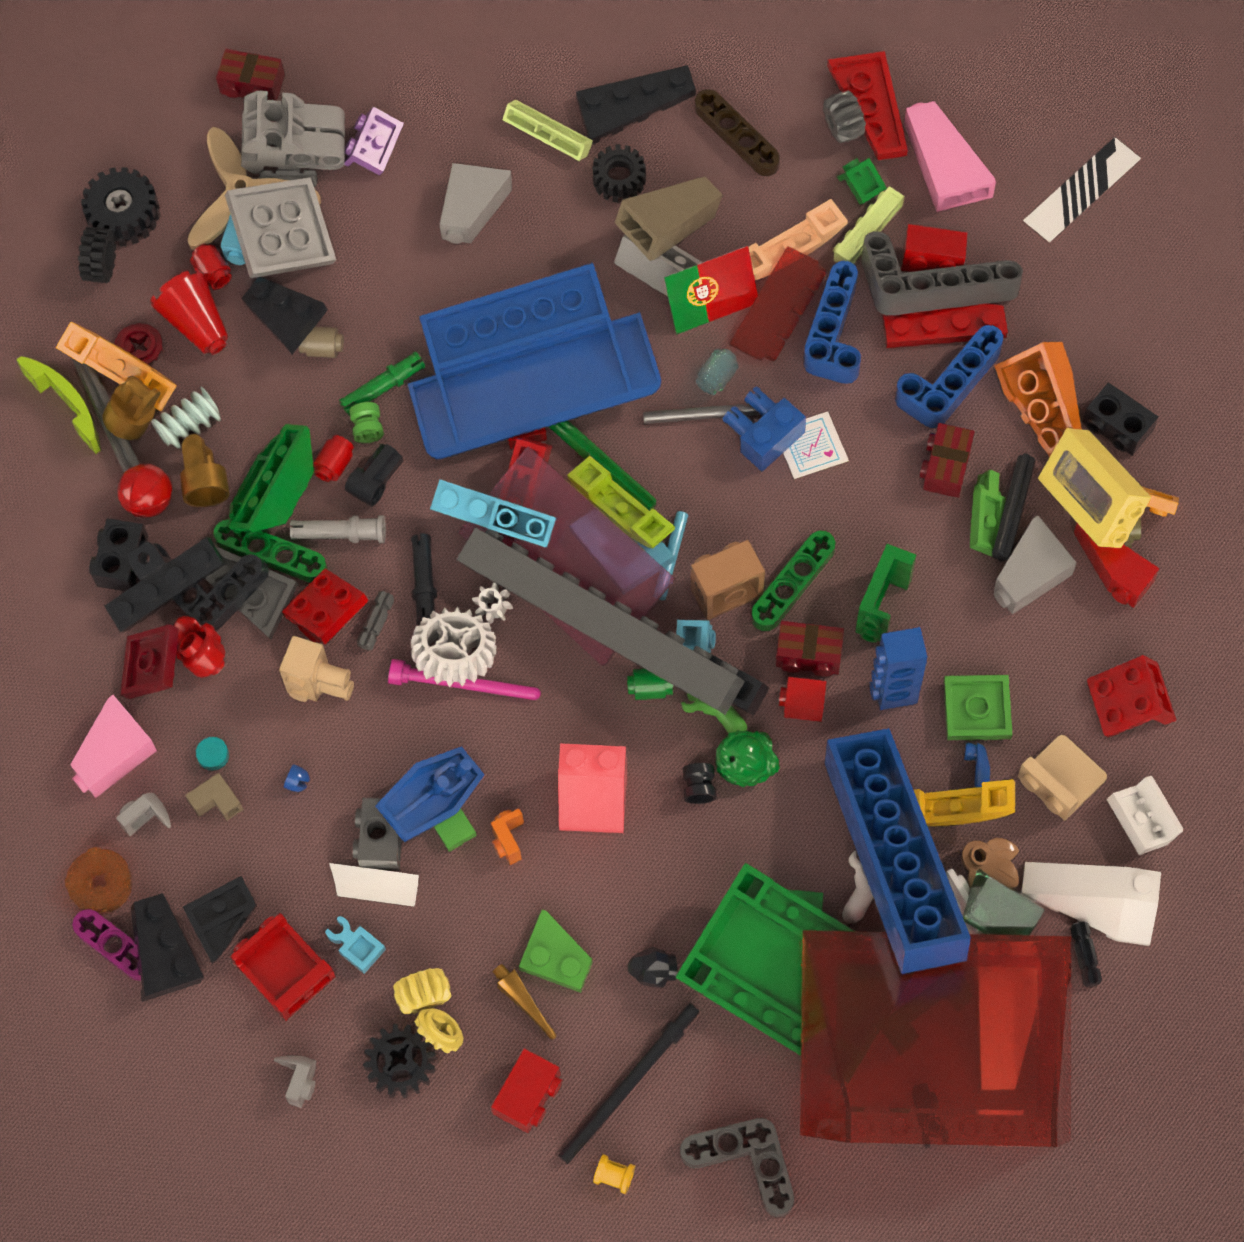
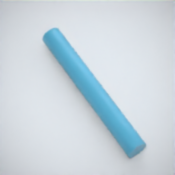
M682 511L676 512L673 524L675 530L671 532L667 546L674 555L675 561L660 571L654 597L659 600H666L686 527L688 514Z

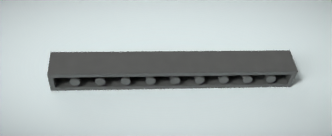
M475 527L456 559L457 561L726 715L745 682L737 676L739 672L737 668L725 661H722L720 666L710 661L712 654L698 646H695L693 650L683 645L685 639L669 630L667 635H664L656 630L659 624L643 615L640 620L630 615L633 610L617 600L614 605H611L604 601L607 595L592 586L588 590L578 586L581 580L564 571L562 576L552 571L555 566L541 557L534 561L527 557L529 551L513 542L511 547L502 543L504 537L497 532L487 529L484 533Z

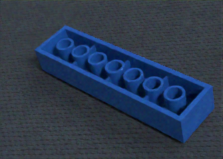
M890 729L827 740L825 766L901 974L967 961L971 937Z

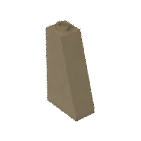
M704 176L622 200L615 224L648 260L652 261L712 220L716 215L723 194Z

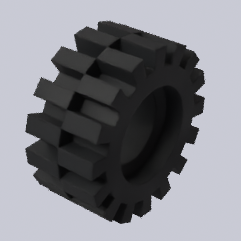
M620 144L615 145V150H612L611 146L606 147V154L600 151L598 159H594L592 166L593 184L597 189V193L599 195L603 193V198L606 200L613 196V202L617 203L618 197H622L624 200L628 198V195L631 197L637 196V191L641 193L643 185L646 183V167L643 156L639 157V151L634 149L631 153V147L625 145V149L621 150ZM615 167H624L631 174L626 179L614 180L608 176V172Z
M86 227V230L83 231V236H81L80 240L81 245H79L80 255L78 256V261H80L78 266L79 275L83 281L110 282V277L113 275L112 269L115 267L114 259L116 260V244H114L116 238L112 229Z

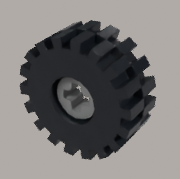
M115 167L110 168V174L105 175L103 171L98 173L99 180L95 181L92 178L88 182L90 189L84 188L83 196L85 199H81L83 213L88 226L112 229L116 238L115 241H118L120 246H127L126 241L131 240L133 244L139 243L137 238L139 236H142L144 239L149 236L148 228L154 231L157 226L155 220L160 218L159 202L149 179L145 175L141 177L140 171L135 169L130 174L128 167H122L121 172H117ZM123 200L126 206H120L116 209L115 204Z

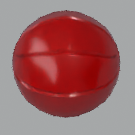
M139 464L126 470L120 478L117 492L118 499L122 507L131 515L138 518L154 517L161 514L169 505L172 498V483L169 476L161 468L152 464Z

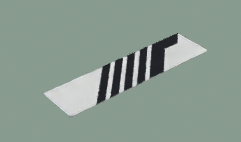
M1114 137L1023 221L1050 243L1141 158Z

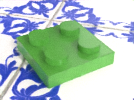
M1009 675L944 676L947 740H1003L1012 738Z

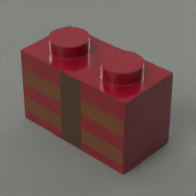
M225 49L216 80L220 94H224L227 97L244 98L255 91H268L267 100L277 101L285 72L282 60L279 58Z
M938 423L936 434H929L926 451L931 452L930 460H923L919 478L925 479L923 490L955 498L960 497L974 438V430Z
M781 621L776 667L782 668L783 671L789 673H798L802 670L813 672L821 677H829L832 674L839 675L844 628Z

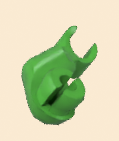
M688 693V700L695 702L692 704L681 702L682 709L686 713L699 710L703 711L706 715L715 716L728 733L736 732L737 730L747 731L746 722L732 706L724 715Z

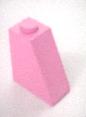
M114 695L107 699L70 764L76 773L72 777L73 781L83 793L89 790L95 798L157 751L149 736Z

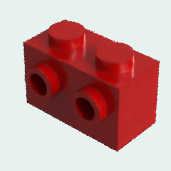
M908 224L903 244L901 271L915 272L964 266L968 233Z
M524 1048L491 1106L493 1115L526 1133H529L532 1126L538 1127L547 1110L543 1108L549 1096L553 1098L556 1096L562 1085L563 1080L559 1078L561 1076L560 1067Z

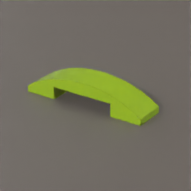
M23 356L16 359L23 375L40 393L51 386L77 415V417L71 420L77 434L95 454L100 452V440L97 429L85 402L76 389L62 375L49 366Z
M591 456L587 457L567 475L579 492L604 517L640 544L653 549L675 530V526L655 509L652 508L649 511L614 482L611 473Z

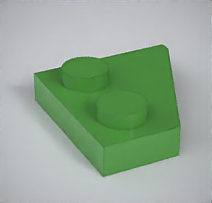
M542 909L520 962L519 970L581 993L593 963L592 958L547 911Z

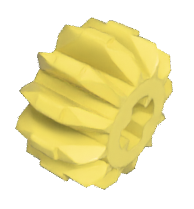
M430 968L410 974L407 977L401 978L393 985L396 1003L404 1014H416L426 1007L435 1008L451 998V987L448 978L443 970L439 968Z

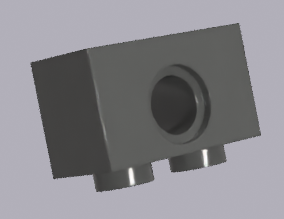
M362 798V808H357L355 815V826L360 828L359 839H354L353 859H357L359 866L363 868L400 871L402 839L375 807L382 798ZM376 829L386 831V834L381 839L375 840L370 838V834Z

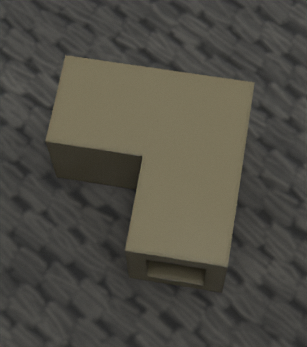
M219 773L185 795L199 817L215 806L226 821L244 810Z

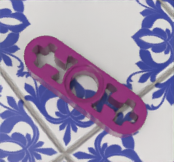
M87 909L79 912L74 917L72 924L76 935L131 979L140 981L141 975H138V968L132 971L134 966L125 957L129 952L131 956L139 960L135 941L96 911ZM85 920L87 922L94 920L93 924L101 932L99 938L91 930L87 929L84 932L82 923ZM111 937L122 939V947L116 953L105 951V943Z

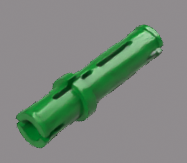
M414 351L394 366L392 364L388 365L386 371L355 391L340 398L339 403L345 407L343 408L344 411L350 416L349 409L352 406L363 402H371L394 386H402L405 379L424 369L425 364L423 361L420 362L421 357Z

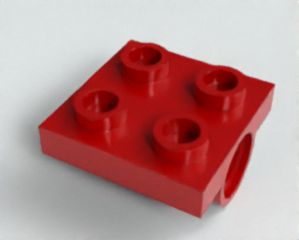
M325 568L282 613L310 641L319 644L322 642L326 645L369 600L362 591Z

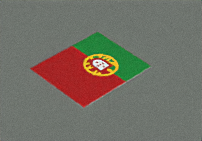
M748 246L664 277L676 335L759 304Z

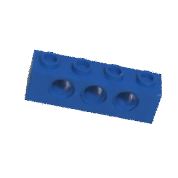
M917 627L881 634L880 645L875 647L874 670H871L872 682H869L872 700H878L880 710L917 704L928 658L921 628Z

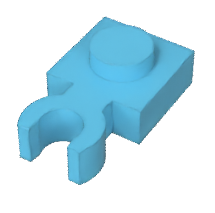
M339 916L337 922L344 927L343 931L340 934H334L327 929L325 933L331 942L343 944L338 950L340 955L365 974L386 948L361 926L353 933L349 922L344 917Z

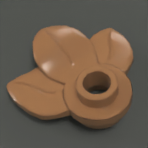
M994 838L987 843L974 840L963 847L961 861L968 870V884L978 896L984 899L987 898L993 886L1004 889L1018 886V872L1011 862L1019 852L1018 847L1014 843L1003 838ZM975 851H979L982 854L983 859L981 862L975 859Z

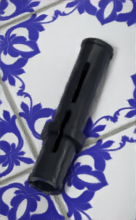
M420 533V541H418L417 534L411 537L415 588L412 590V598L416 601V624L420 626L423 617L431 619L432 611L435 612L434 599L437 598V590L433 587L431 536Z

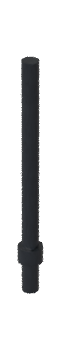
M689 1003L674 1022L669 1021L661 1030L662 1036L560 1152L558 1157L566 1164L572 1161L671 1044L676 1045L685 1035L684 1029L699 1013L696 1007Z

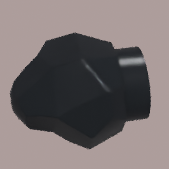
M651 947L632 956L628 962L627 969L641 985L663 988L667 981L676 980L677 959L675 954H667L664 950Z

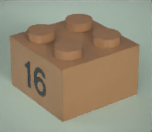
M749 540L741 543H730L721 552L712 556L710 554L703 555L691 565V591L707 621L760 598L764 593L765 570Z

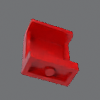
M281 913L276 917L271 916L259 926V932L250 939L245 938L235 946L234 953L231 955V959L236 967L285 1021L336 978L329 964L311 949L289 925Z

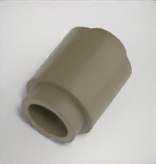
M314 327L299 346V353H305L307 357L337 358L338 352H343L344 335L339 334L338 328Z

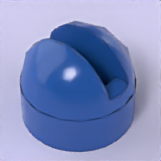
M293 764L283 788L294 792L305 790L307 785L304 782L310 781L308 772L302 767Z

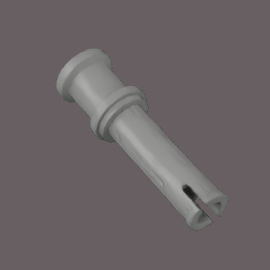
M354 515L349 520H291L290 526H293L290 527L291 540L349 539L352 543H359L360 540H378L379 543H385L386 539L384 515H379L378 518L359 519L358 515Z

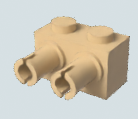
M292 636L279 669L287 693L292 698L306 702L307 699L317 702L319 695L322 693L348 701L354 688V681H349L351 671L330 665L322 644Z

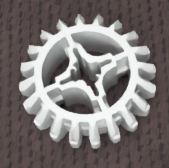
M458 606L454 612H448L444 607L442 614L439 615L432 611L431 619L422 618L420 626L415 627L414 636L411 639V657L416 662L417 670L424 671L426 679L434 677L437 685L443 680L447 681L450 688L453 682H459L463 687L466 679L475 683L477 675L485 677L487 668L492 667L496 655V637L494 632H491L489 622L483 623L481 615L472 617L470 609L465 613H460ZM439 638V640L435 642L434 646L429 647L433 641ZM478 647L474 653L468 655V653L472 652V648Z

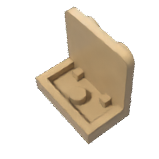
M1060 735L1035 759L1030 756L1021 765L1018 778L1026 789L1035 793L1044 801L1046 807L1051 812L1059 815L1066 821L1105 783L1107 774L1068 737Z

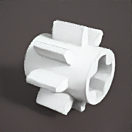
M493 583L492 587L487 589L480 586L481 593L479 597L472 598V601L480 606L475 611L476 615L484 616L486 614V620L489 624L493 623L494 618H501L505 621L504 614L506 610L513 609L511 603L505 601L510 596V593L507 589L499 593V586L496 583ZM494 598H496L498 604H492L490 609L487 603H493Z

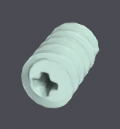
M202 386V395L196 391L191 393L192 402L186 398L181 399L182 409L176 405L171 406L172 416L162 412L160 415L162 423L156 419L151 420L155 431L167 446L172 444L180 449L181 446L178 438L182 437L185 439L189 436L190 430L200 435L199 424L202 423L207 428H210V416L217 421L221 420L216 404Z

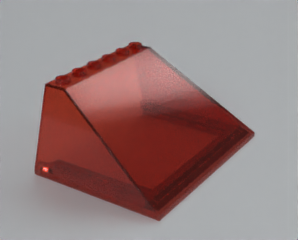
M802 930L800 1135L845 1143L1059 1147L1070 1142L1071 936L970 934L971 940L967 961L901 974L886 932Z

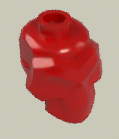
M188 616L177 618L173 625L179 628L178 647L176 650L177 659L181 660L183 666L199 678L218 674L225 664V649L221 644V637L214 627L208 623L200 625L195 618Z

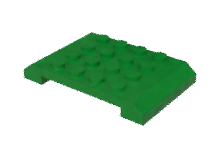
M744 863L675 978L848 1085L916 971L901 974L893 953L879 947L777 884L770 877Z

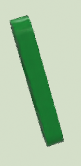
M222 520L214 528V538L219 548L240 557L249 554L256 555L265 561L269 568L311 583L325 568L327 569L325 558L320 553L266 532L257 531L252 533L233 530L236 538L228 537L227 540H224L222 534H228L232 530L228 527L230 520ZM256 539L264 541L265 546L260 552L255 553L248 549L251 541ZM282 550H289L293 553V558L287 563H280L276 560L277 554ZM300 556L302 562L309 566H312L314 562H317L319 570L313 569L312 572L309 573L307 566L302 563H299Z
M819 530L812 533L754 604L751 620L758 630L770 631L777 627L833 557L835 539L829 532ZM823 541L826 542V549H820V551L816 554L815 560L812 557V555L815 552L816 543L821 544ZM798 563H807L812 571L806 576H800L794 571V567ZM779 586H788L793 590V595L790 598L781 599L776 595L775 591ZM772 601L775 604L771 611L772 619L765 618L760 620V611L766 613L771 607Z

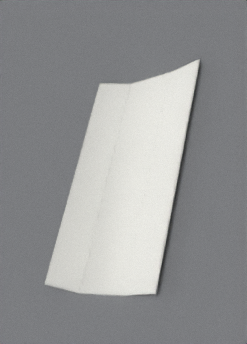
M329 863L337 896L414 907L419 875Z

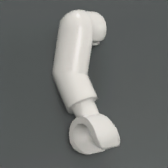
M856 851L849 857V863L856 872L854 875L856 889L842 912L843 920L848 924H855L860 921L873 899L861 862L856 858Z

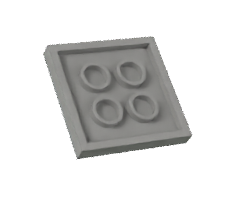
M311 177L233 189L226 192L225 198L250 278L331 265L336 261Z

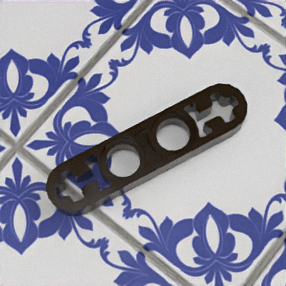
M710 89L702 90L696 95L695 112L756 173L762 176H771L778 171L780 165L778 151L722 96ZM703 102L707 104L713 102V109L709 105L703 107ZM724 118H730L736 124L731 128H723L719 122ZM743 137H750L755 141V144L751 147H743L739 144V140ZM761 157L765 160H769L771 158L772 163L769 164L768 162H764L762 164Z

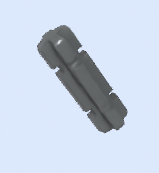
M262 170L259 174V179L297 180L311 177L314 187L317 186L318 181L316 170H304V173H300V170H276V173H272V170Z
M385 591L378 592L374 601L376 603L372 605L363 625L364 630L360 631L356 640L357 645L362 649L369 651L373 649L377 641L375 638L379 636L387 619V610H391L394 603L393 595Z

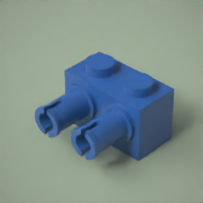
M756 386L752 389L755 393L753 394L750 391L744 401L754 408L762 418L753 423L738 407L734 406L731 408L733 413L731 414V412L727 411L723 417V422L727 423L741 436L740 453L763 472L805 433L806 416L786 398L774 403Z

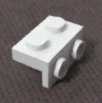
M1152 776L1145 777L1136 786L1115 792L1106 799L1139 855L1168 845L1183 832V827Z

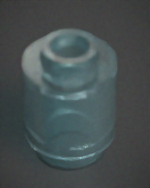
M715 349L698 371L697 385L704 392L711 395H716L718 391H722L739 368L736 356L727 349Z

